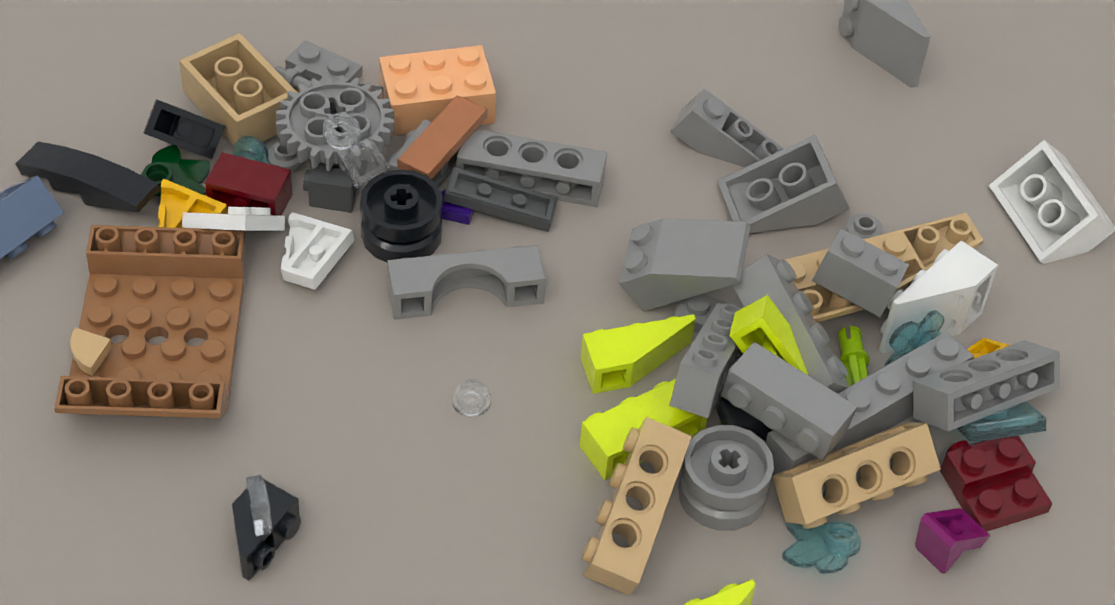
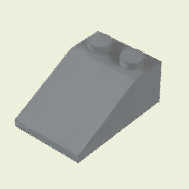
M844 0L845 5L842 17L839 19V30L842 36L847 38L852 48L908 86H918L931 35L907 0Z
M815 134L717 181L732 220L747 222L751 226L749 233L817 225L850 209Z
M662 218L650 223L641 224L638 227L632 228L619 284L643 311H648L740 283L751 226L747 222L670 218Z

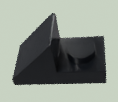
M156 99L143 133L212 159L225 125Z

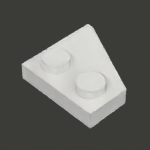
M228 207V214L183 213L182 228L284 231L285 216L270 215L271 208Z
M292 212L288 218L290 225L289 236L285 237L284 248L286 253L282 257L281 263L283 280L316 290L354 242L353 232L351 229Z

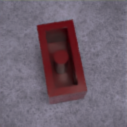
M223 152L205 181L206 196L227 204V213L228 207L271 208L270 215L282 216L293 195L291 169Z

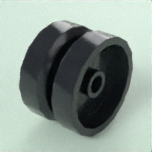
M410 170L384 172L371 179L362 190L360 200L362 217L361 238L365 248L375 258L387 262V260L424 257L434 254L441 244L443 196L438 185L428 176Z

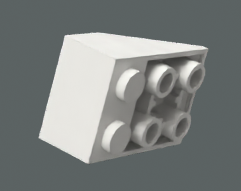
M963 241L957 243L950 251L944 249L938 255L932 267L927 271L924 269L920 270L905 291L900 289L891 298L887 305V308L890 310L888 318L880 330L883 336L879 351L886 353L926 343L946 331L952 336L961 334L982 314L998 264Z

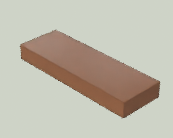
M456 95L397 159V168L415 171L432 179L487 118V108Z

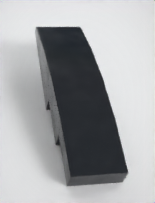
M39 141L15 163L21 175L32 177L38 175L39 178H47L53 190L79 193L85 205L140 212L161 189L158 183L109 160L66 146Z

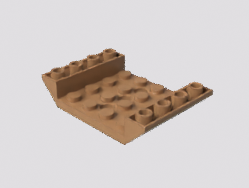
M91 225L86 249L90 274L79 329L109 339L116 335H124L128 338L121 343H111L112 349L93 376L83 372L78 367V363L74 358L72 359L69 376H61L54 407L55 413L221 418L228 411L243 301L245 230ZM156 336L166 338L162 344L153 345L148 343L151 338ZM199 337L206 340L199 346L187 344L193 338Z

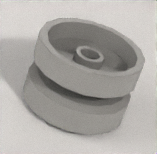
M715 425L701 430L690 440L682 463V472L678 486L679 500L687 515L700 525L717 531H735L751 525L762 515L767 501L769 486L774 472L773 455L765 441L752 431L735 425Z

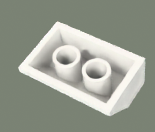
M1045 140L989 185L1026 242L1043 264L1087 253L1115 232L1114 224L1065 156Z

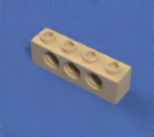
M648 417L644 419L638 429L631 427L622 449L629 452L625 464H617L609 486L615 488L611 501L604 499L595 522L601 524L597 538L593 536L589 538L581 560L588 562L583 574L584 577L627 595H630L638 586L689 446L691 435ZM639 461L650 463L654 467L655 474L645 472L640 467ZM626 497L637 499L641 503L642 510H634L629 507ZM618 533L623 535L627 539L629 547L622 548L615 544L612 534Z
M903 423L830 452L823 461L815 458L777 473L772 478L785 522L802 524L803 528L808 529L825 524L827 522L826 516L836 512L841 515L859 510L861 508L860 502L871 499L876 501L891 497L895 494L893 489L899 486L912 487L927 481L926 475L936 472L941 468L928 424ZM891 456L893 458L892 469H890L889 465ZM859 469V472H860V480H859V482H858V484H857V482H856V473H857V470ZM825 483L827 491L825 497L823 498L822 486Z

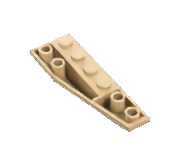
M967 212L863 239L909 264L896 292L911 285L912 280L920 270L924 269L927 271L932 267L934 261L944 249L950 251L960 241L975 249L981 246L984 241ZM829 248L785 259L796 273L797 278L794 282L798 290L802 291L812 303L813 310L810 313L816 323L865 310L812 281Z

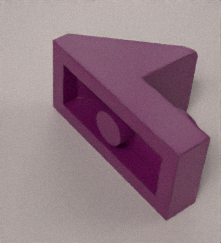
M962 508L925 513L920 519L915 547L933 566L945 574L963 551L981 548L991 535Z

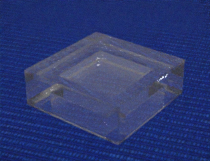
M261 475L246 477L255 535L270 534L272 523L264 477H261Z

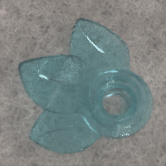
M933 310L928 312L918 324L910 321L899 326L890 337L889 344L895 352L886 361L885 366L941 335L939 330L944 324V317L941 313Z
M843 521L825 523L808 529L803 528L802 524L787 523L788 531L795 537L797 542L782 553V559L796 567L808 568L815 565L821 574L834 573L846 567L848 558L859 552L861 538L855 526Z

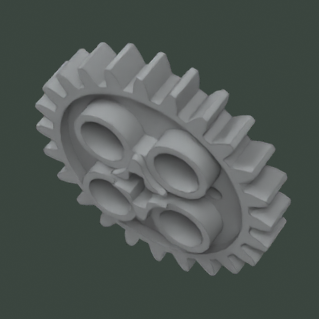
M327 75L325 83L321 84L315 78H312L311 87L308 88L300 83L298 84L299 93L288 91V100L280 101V110L276 111L277 136L280 137L281 147L287 146V154L289 156L298 153V162L300 164L311 159V168L314 169L320 163H325L327 171L331 170L333 164H339L341 170L345 171L346 165L349 162H352L354 166L359 168L361 158L373 162V152L383 154L384 145L391 144V135L395 132L394 109L390 108V99H383L382 90L372 92V83L370 82L362 87L359 86V78L346 83L344 75H341L337 82H333L330 76ZM330 102H334L336 105L341 143H337L335 140Z

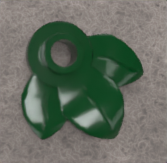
M171 145L157 151L152 157V162L144 168L141 175L158 183L160 188L162 180L166 179L206 195V189L201 183L208 175L210 163L204 160L181 159L178 147ZM161 189L155 196H161Z

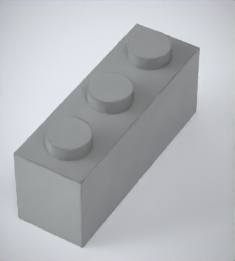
M755 342L729 369L721 392V396L729 400L734 406L743 409L763 422L768 428L779 432L796 443L801 449L810 452L822 461L846 434L858 407Z

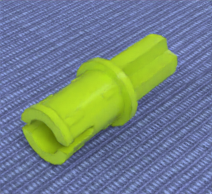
M849 326L850 339L847 338L845 327L839 330L837 334L841 349L839 359L846 367L848 374L845 378L849 386L869 376L867 367L870 363L868 353L864 351L862 331L856 326Z

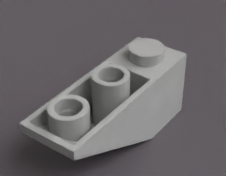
M705 88L682 108L670 131L698 153L742 167H747L784 149Z

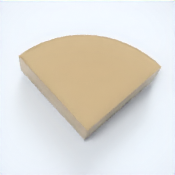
M76 327L70 338L71 352L74 360L78 363V367L86 374L93 376L112 349L111 339Z

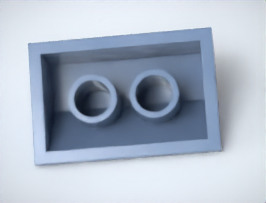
M38 175L11 185L0 193V259L5 255L8 259H11L28 247L25 243L27 239L34 234L39 238L54 229L57 225L53 220L64 213Z

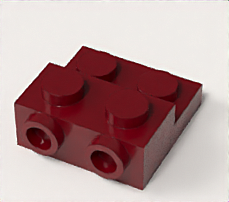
M995 430L987 434L982 442L970 445L968 441L962 440L954 443L947 450L940 472L962 509L984 530H994L1048 513L1052 506L1051 500L1032 472L1036 461L1017 432L1005 435L1002 430Z

